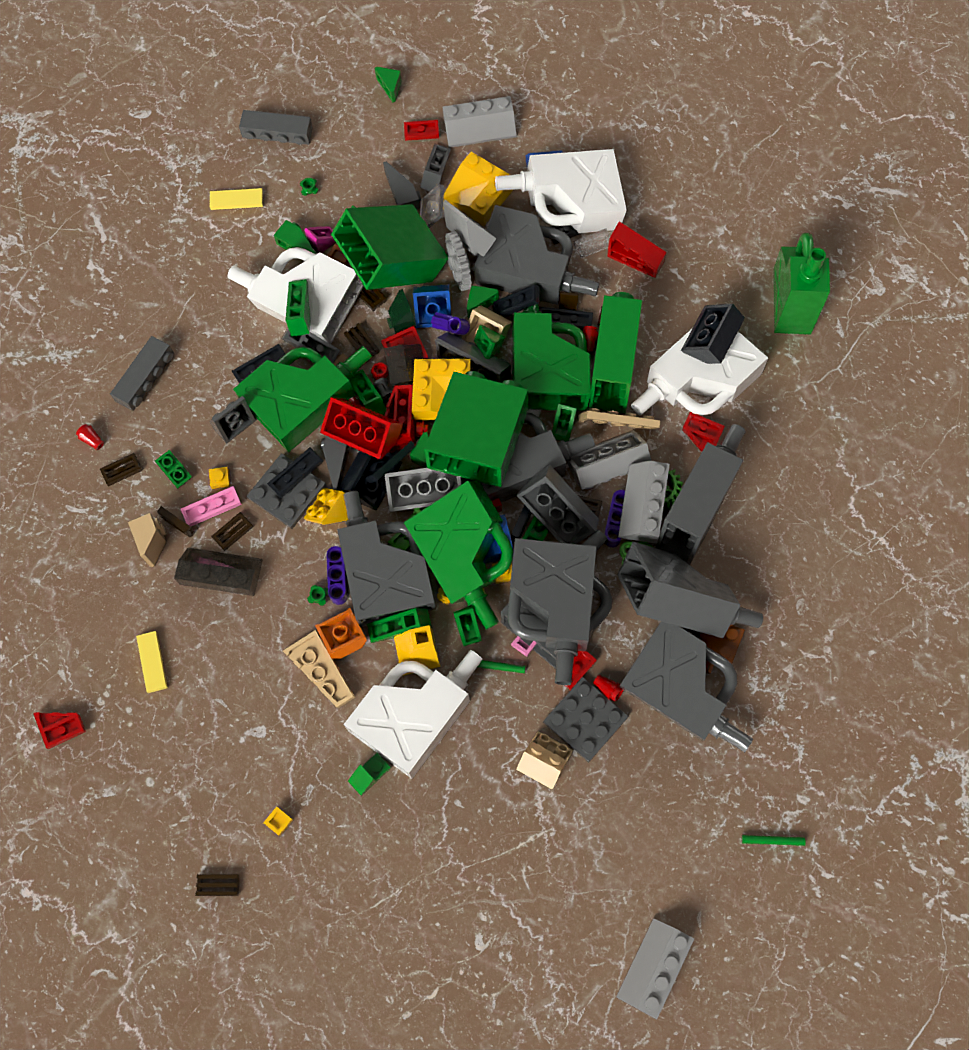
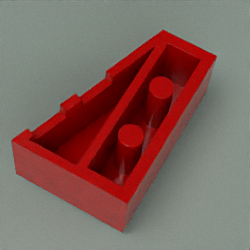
M619 221L609 238L607 257L656 278L665 262L667 252Z
M413 385L394 386L386 406L387 410L384 416L403 424L398 441L394 446H402L409 441L416 445L417 420L414 419L412 414Z

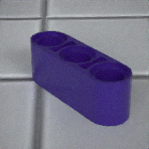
M618 490L613 494L605 529V535L608 539L605 544L612 548L617 547L621 542V538L610 539L608 535L611 533L616 534L617 537L619 535L621 521L616 522L612 517L619 516L621 518L623 504L617 503L616 499L621 498L624 500V490Z
M333 546L327 551L328 594L331 601L336 605H342L348 599L347 574L342 550L339 546ZM335 554L341 555L338 560H332V557ZM337 572L342 573V575H341L340 578H338V579H334V578H333V575H334L335 573H337ZM336 591L343 592L340 597H333Z

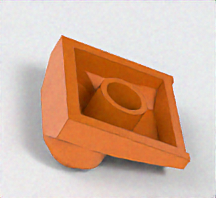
M351 608L315 625L331 659H341L361 649L367 641Z

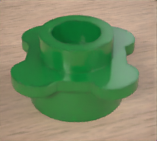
M305 178L300 182L302 195L307 196L308 194L318 193L316 179Z
M313 585L310 596L307 598L308 602L324 606L326 604L325 599L328 595V588Z

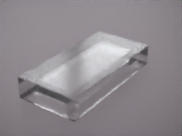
M605 228L577 239L573 244L580 258L608 248L610 235Z

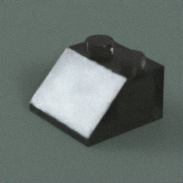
M421 344L384 348L391 386L413 384L414 359H424Z

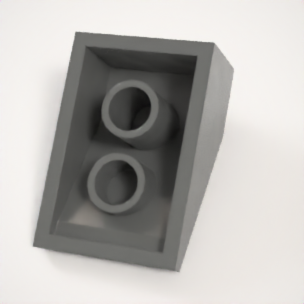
M241 396L236 401L229 403L222 412L215 414L209 422L227 444L253 424L255 419L245 398Z

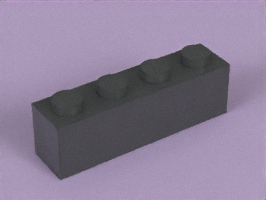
M243 110L239 129L242 137L247 139L309 145L313 126L311 118L306 116Z
M153 336L149 338L111 391L110 395L115 402L132 411L141 404L146 392L151 390L153 382L156 378L160 377L163 368L173 358L174 352L170 345Z

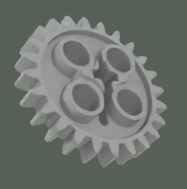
M456 231L446 233L447 261L450 270H452L454 280L461 291L471 289L470 263L462 241Z

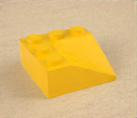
M470 152L460 164L441 201L447 200L471 219L485 226L492 216L495 205L501 206L513 191H497L495 177L510 174L475 153Z
M414 359L412 414L415 420L436 419L453 371L462 374L473 371L471 359Z

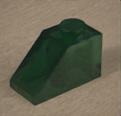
M401 289L388 310L389 318H387V323L390 329L393 328L395 334L412 326L416 328L410 306L403 289Z

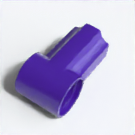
M438 312L432 316V328L458 335H465L470 330V324L466 319Z

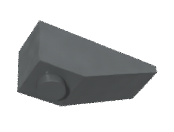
M434 144L424 170L420 188L437 193L451 148Z
M387 161L383 162L385 175L396 205L413 204L416 210L420 209L419 202L422 201L420 192L416 191L414 185Z
M287 327L281 338L295 348H312L322 357L326 356L332 363L340 352L338 348L311 332L310 334L291 336Z
M326 436L322 439L321 449L324 452L333 489L338 490L343 479L350 446Z

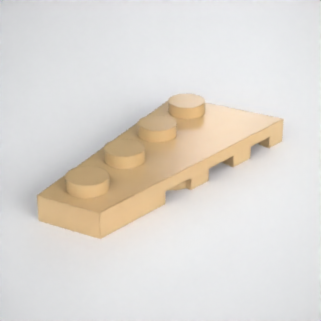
M589 408V411L579 414L577 422L584 423L586 420H593V424H607L611 422L612 426H625L629 424L628 427L651 430L660 428V420H654V416L639 418L633 413H625L624 416L618 415L617 411L601 413L600 409Z
M318 631L311 632L283 650L293 663L307 675L337 708L355 698L334 659H331Z

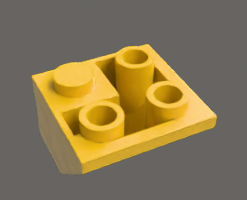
M324 488L318 493L313 505L307 509L304 519L323 525L348 520L343 496L345 493L339 490Z
M430 625L411 629L394 637L399 663L417 661L429 669L441 667L433 629Z

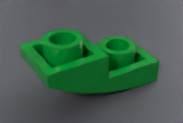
M170 450L155 460V463L177 489L193 478Z

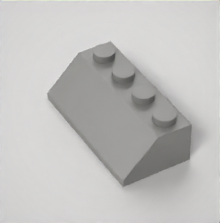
M511 96L442 107L449 148L516 138Z
M444 200L446 227L451 232L456 231L463 246L475 256L479 253L484 257L496 238L447 200Z
M633 430L572 456L571 460L567 461V464L576 483L583 490L591 489L594 485L601 482H608L619 475L628 474L629 465L651 461L647 443Z
M646 461L629 465L618 538L657 544L670 464Z
M428 468L385 474L389 511L428 507L465 483L466 478Z
M653 918L616 998L657 1020L694 938Z

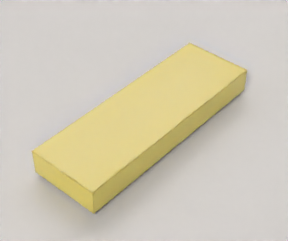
M262 188L210 191L211 210L263 207Z
M153 631L136 636L146 691L151 693L168 688L157 632Z

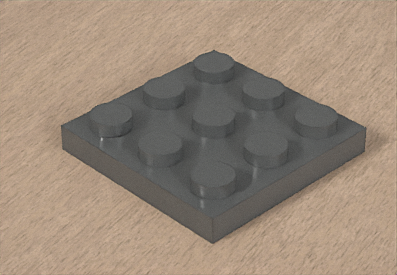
M281 453L246 497L293 529L307 509L317 499L318 493L327 485L310 473L280 499L267 483L293 462Z
M582 677L546 717L543 723L589 763L627 720L628 716Z

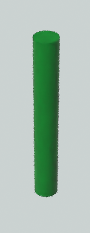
M482 660L477 666L478 668L525 673V665Z
M742 835L741 837L742 844L805 846L806 844L805 837Z

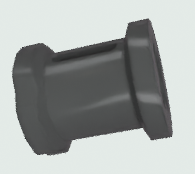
M380 378L373 384L383 402L389 401L393 391L388 384L387 378Z

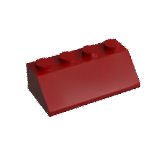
M331 397L320 433L377 459H382L397 443L403 424L344 398Z

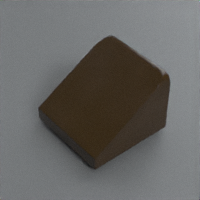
M561 291L559 309L577 311L578 293Z

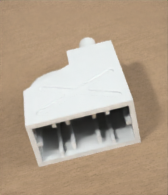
M614 149L530 155L527 171H521L520 174L495 177L497 191L521 189L522 192L528 191L531 206L536 207L538 216L544 222L554 226L571 225L578 233L612 231L619 221L623 222L627 211ZM546 205H553L561 215L550 213Z
M299 247L289 248L282 252L272 268L264 266L260 274L253 275L235 265L228 272L229 279L248 289L249 294L247 298L258 309L285 323L288 284L291 281L307 279L311 320L310 332L329 344L334 340L364 287L354 269L322 253L314 254ZM298 258L305 261L287 273L281 274L290 260Z
M690 330L650 366L647 380L649 383L648 389L631 404V407L638 415H642L658 400L663 401L666 399L673 406L679 402L694 414H712L727 401L732 402L762 374L768 357L741 333L737 332L722 363L706 364L681 351L691 332ZM691 392L714 399L706 404H700L687 394Z
M470 650L453 672L449 671L446 677L437 670L433 672L417 661L398 663L390 670L379 686L374 685L344 723V726L351 734L413 779L470 702L469 695L464 689L468 686L467 680L483 659L477 653ZM408 672L415 673L427 681L422 689L393 686L403 674Z

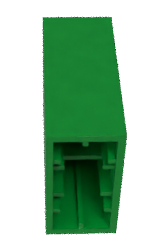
M413 204L346 208L331 233L366 290L431 283L448 260L444 248L439 244Z
M616 292L612 296L604 295L589 408L600 409V411L604 412L617 411L619 414L626 413L642 300L634 299V296L630 293Z
M453 371L424 448L427 468L502 487L528 411V389H524L519 383L512 380H504L502 383L487 380L484 375L475 371H468L465 374Z

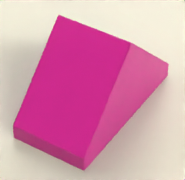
M329 226L307 227L304 230L307 240L317 253H323L336 243L331 235L333 230Z

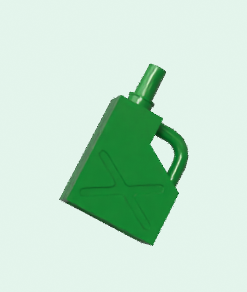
M805 232L801 234L796 247L781 246L773 268L774 333L811 335L830 293L829 258H826V253L823 249L814 248L812 234Z
M539 304L524 309L522 313H514L512 328V381L519 383L524 389H528V410H557L558 403L577 407V411H587L591 395L590 354L587 352L585 334L573 324L552 322L551 313H541L539 311ZM555 334H568L575 339L576 346Z
M362 346L344 362L339 361L335 366L326 356L322 357L312 348H294L277 362L266 360L233 390L238 398L241 396L245 398L255 418L290 452L323 423L331 397L349 400L355 395L350 380L354 378L353 374L369 361L372 356ZM300 358H307L314 364L308 370L290 366Z
M467 481L405 521L404 524L450 603L466 601L468 607H473L487 630L498 624L499 620L486 599L488 594H486L484 588L495 582L494 579L509 569L513 560V548L501 527L503 520L481 483L478 481ZM495 539L502 552L501 559L496 565L487 569L483 561Z

